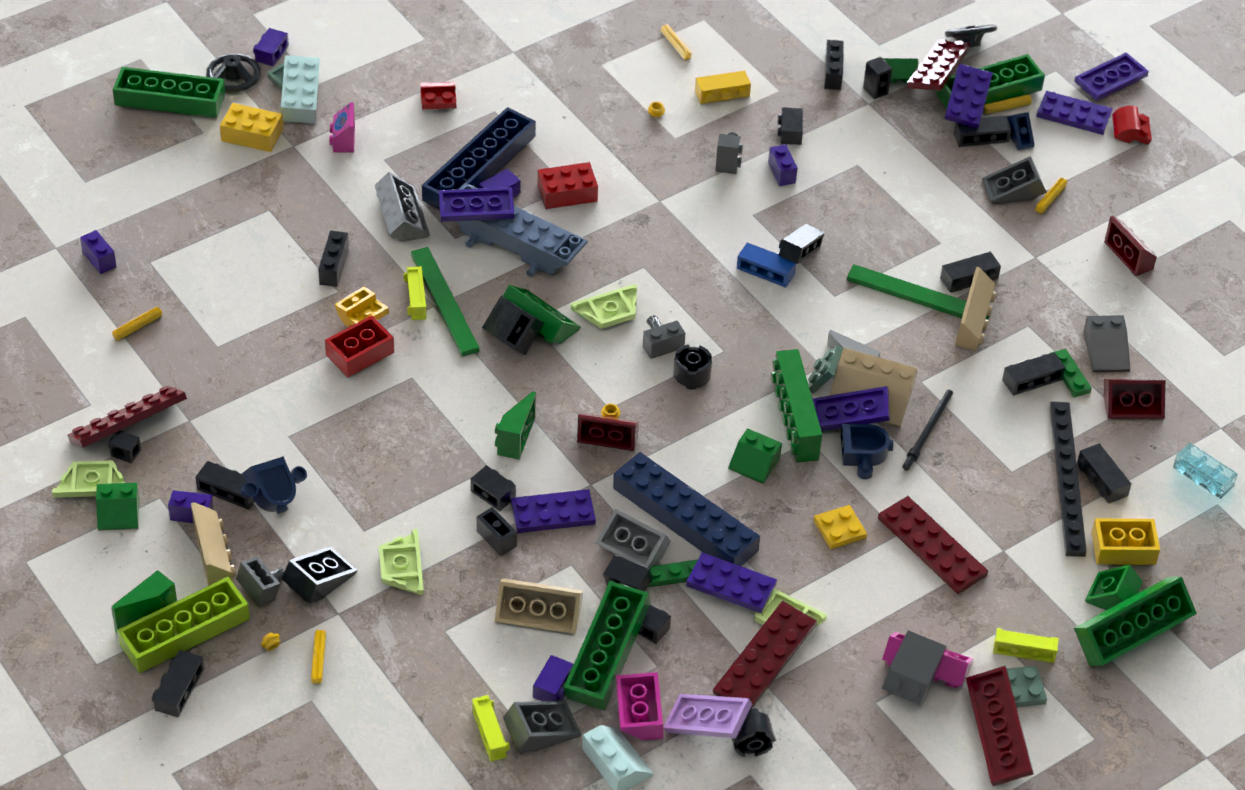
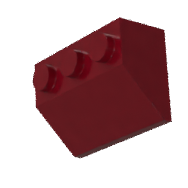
M1110 216L1104 243L1136 277L1153 270L1157 259L1155 253L1145 245L1144 241L1125 222L1115 216Z
M1104 379V403L1107 418H1165L1166 380Z
M588 413L578 414L577 443L635 451L639 421Z

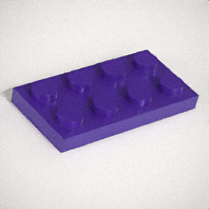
M1126 52L1075 76L1074 82L1098 101L1147 77L1149 71Z
M959 63L944 119L978 129L993 73Z
M1046 91L1036 117L1104 135L1113 108Z
M512 187L439 190L441 222L514 219Z
M887 386L812 398L821 431L840 429L842 424H871L890 421L889 390Z
M589 489L511 498L517 533L596 525Z
M703 552L686 581V587L762 614L777 585V579Z

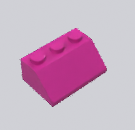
M658 672L616 675L621 731L642 741L664 739Z

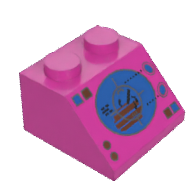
M350 102L333 115V123H330V133H333V135H329V145H333V153L354 152V102Z

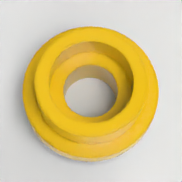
M652 102L648 107V114L653 117H661L665 113V107L661 102Z
M609 403L602 408L601 416L619 418L620 410L617 405Z
M269 633L262 638L263 641L261 642L262 648L272 651L281 644L280 635L278 633Z

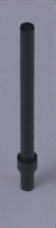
M946 390L914 447L907 453V459L902 466L904 470L908 471L913 462L919 458L920 450L953 395L952 390Z

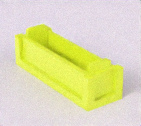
M422 266L407 267V273L403 274L404 282L408 283L410 306L407 307V314L411 315V320L426 319V301Z
M997 628L993 653L1054 663L1058 651L1059 638L1036 636Z
M489 695L472 699V712L490 762L507 758L506 751L510 750V744L505 742L493 710L494 701L490 700Z

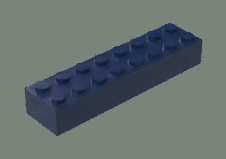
M509 107L505 108L422 184V201L440 210L439 190H459L465 183L479 189L481 182L494 176L536 137V121Z
M637 453L614 473V490L701 552L742 566L759 551V534L643 453Z

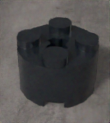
M690 344L680 347L676 351L674 358V378L689 390L705 385L711 377V353L701 345H699V348L690 347Z
M757 708L749 710L737 737L731 738L735 752L742 757H745V754L754 753L755 757L763 755L773 748L772 743L776 741L769 716L759 712Z

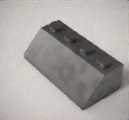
M388 172L374 186L389 235L402 242L428 238L430 233L415 186Z

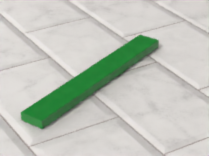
M429 247L411 251V257L416 267L422 266L423 281L461 356L480 352L479 345Z
M853 264L847 275V281L959 318L963 316L967 302L965 300Z

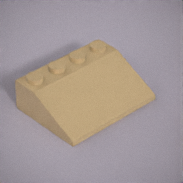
M843 348L830 395L887 386L889 390L890 421L882 423L901 428L917 379V368Z

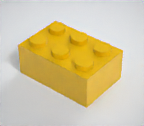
M232 103L220 124L221 141L272 152L283 131L282 113Z
M1095 518L1091 536L1097 565H1156L1160 553V545L1154 519Z

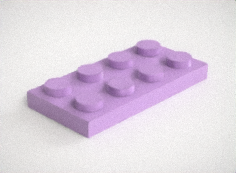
M679 694L663 728L667 733L736 738L752 703L747 698Z

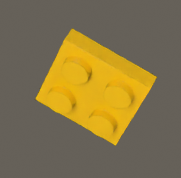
M850 505L814 515L813 521L830 550L866 539L867 532Z

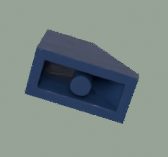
M1029 112L1007 116L1012 129L1010 138L1016 148L1020 150L1034 147L1035 143Z

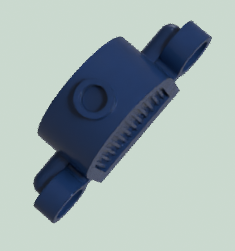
M842 424L840 438L843 466H858V477L865 480L870 479L873 474V466L883 463L888 456V451H893V440H890L888 433L877 425Z
M284 456L251 466L242 473L246 483L241 487V494L246 499L253 498L261 509L281 514L289 510L287 505L293 501L296 495L295 483L303 482L307 478V472L301 466H296L290 471Z

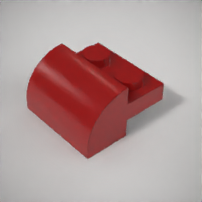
M455 82L420 83L422 110L457 108Z
M1123 106L1112 114L1115 139L1128 144L1133 139L1147 145L1150 144L1152 136L1149 117L1145 114H1140L1137 106Z

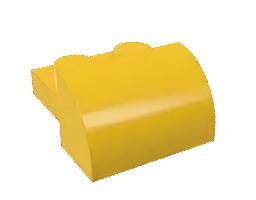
M366 287L360 288L335 304L338 316L347 327L371 315L376 320H379L389 314V308L376 299V294Z

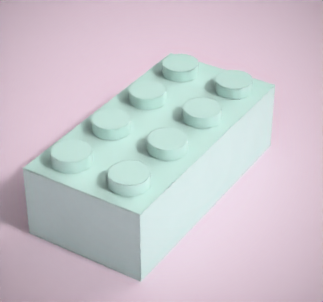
M285 55L281 99L283 122L315 124L320 58Z

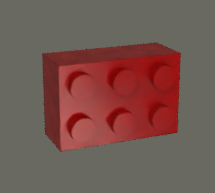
M590 162L538 169L537 185L545 209L598 202V184Z
M371 315L325 339L326 356L348 378L393 354L394 337Z

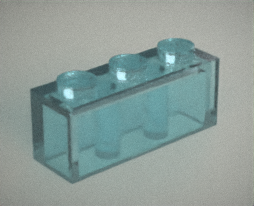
M1189 443L1176 455L1173 468L1179 473H1182L1220 499L1234 487L1238 473L1192 443Z

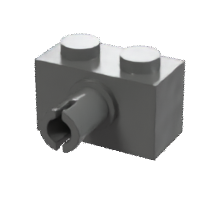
M737 133L719 134L715 172L736 174L737 167H741L742 157H739V154L742 155L743 144H740L741 136H738Z
M653 315V318L652 316L648 317L646 322L651 329L643 331V348L650 359L677 351L680 347L685 346L686 333L678 320L662 325L656 315Z
M256 556L240 563L236 580L257 606H261L275 601L280 586L279 581L282 580L285 570L278 568L270 572L260 558Z

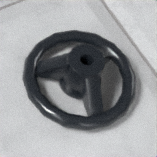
M994 24L965 26L963 28L947 30L944 35L945 37H953L957 41L961 40L970 43V48L981 46L984 34L997 31V26Z
M243 54L219 56L211 61L206 69V77L225 78L229 81L242 79L246 82L240 85H225V92L247 90L255 85L261 76V68L258 63L251 57ZM241 61L252 66L254 69L253 77L242 65ZM223 63L213 75V70L215 69V67Z

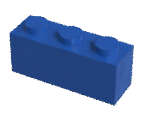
M747 242L737 257L736 269L786 288L795 275L796 263L779 256L777 253Z

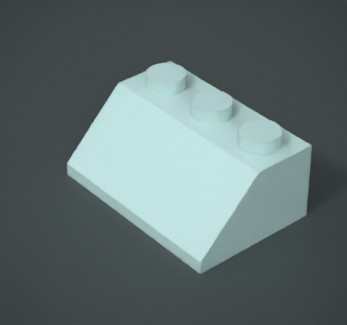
M600 725L583 734L582 750L613 790H627L653 776V772L618 728Z

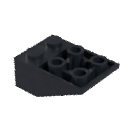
M500 296L482 328L512 349L526 355L544 322L503 296Z

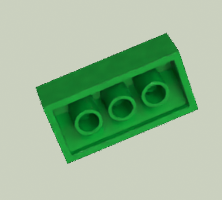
M509 284L503 294L504 298L544 322L538 334H542L544 336L543 339L550 344L554 342L562 344L581 328L577 323L528 289Z

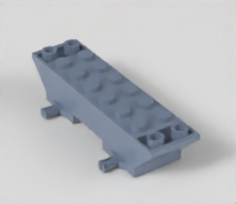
M465 183L460 189L478 188ZM514 206V219L456 221L460 226V232L470 237L465 242L467 247L471 248L475 242H482L489 246L493 243L521 255V261L531 266L526 271V274L530 275V277L537 271L553 275L558 268L568 265L588 243V240Z

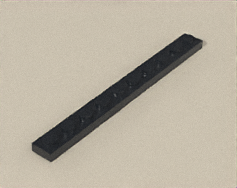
M1050 402L1049 408L1065 556L1085 557L1087 550L1070 402Z

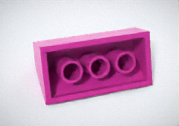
M895 632L889 636L882 660L887 661V665L891 666L905 635ZM946 649L934 681L940 679L946 681L945 685L953 688L962 687L974 659Z

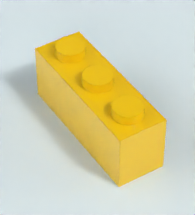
M745 70L697 77L695 80V92L700 104L750 97L751 82Z

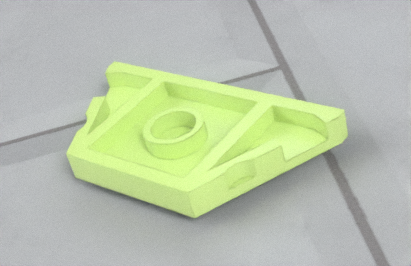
M633 284L571 303V310L601 329L635 319L637 285Z
M113 460L72 462L68 471L61 477L59 486L53 488L52 496L53 498L96 496L97 484L125 482Z
M414 529L412 534L404 538L399 536L392 542L379 546L381 582L418 595H424L418 529Z
M774 589L762 614L755 612L754 621L763 625L782 600L817 620L816 626L824 623L827 615Z

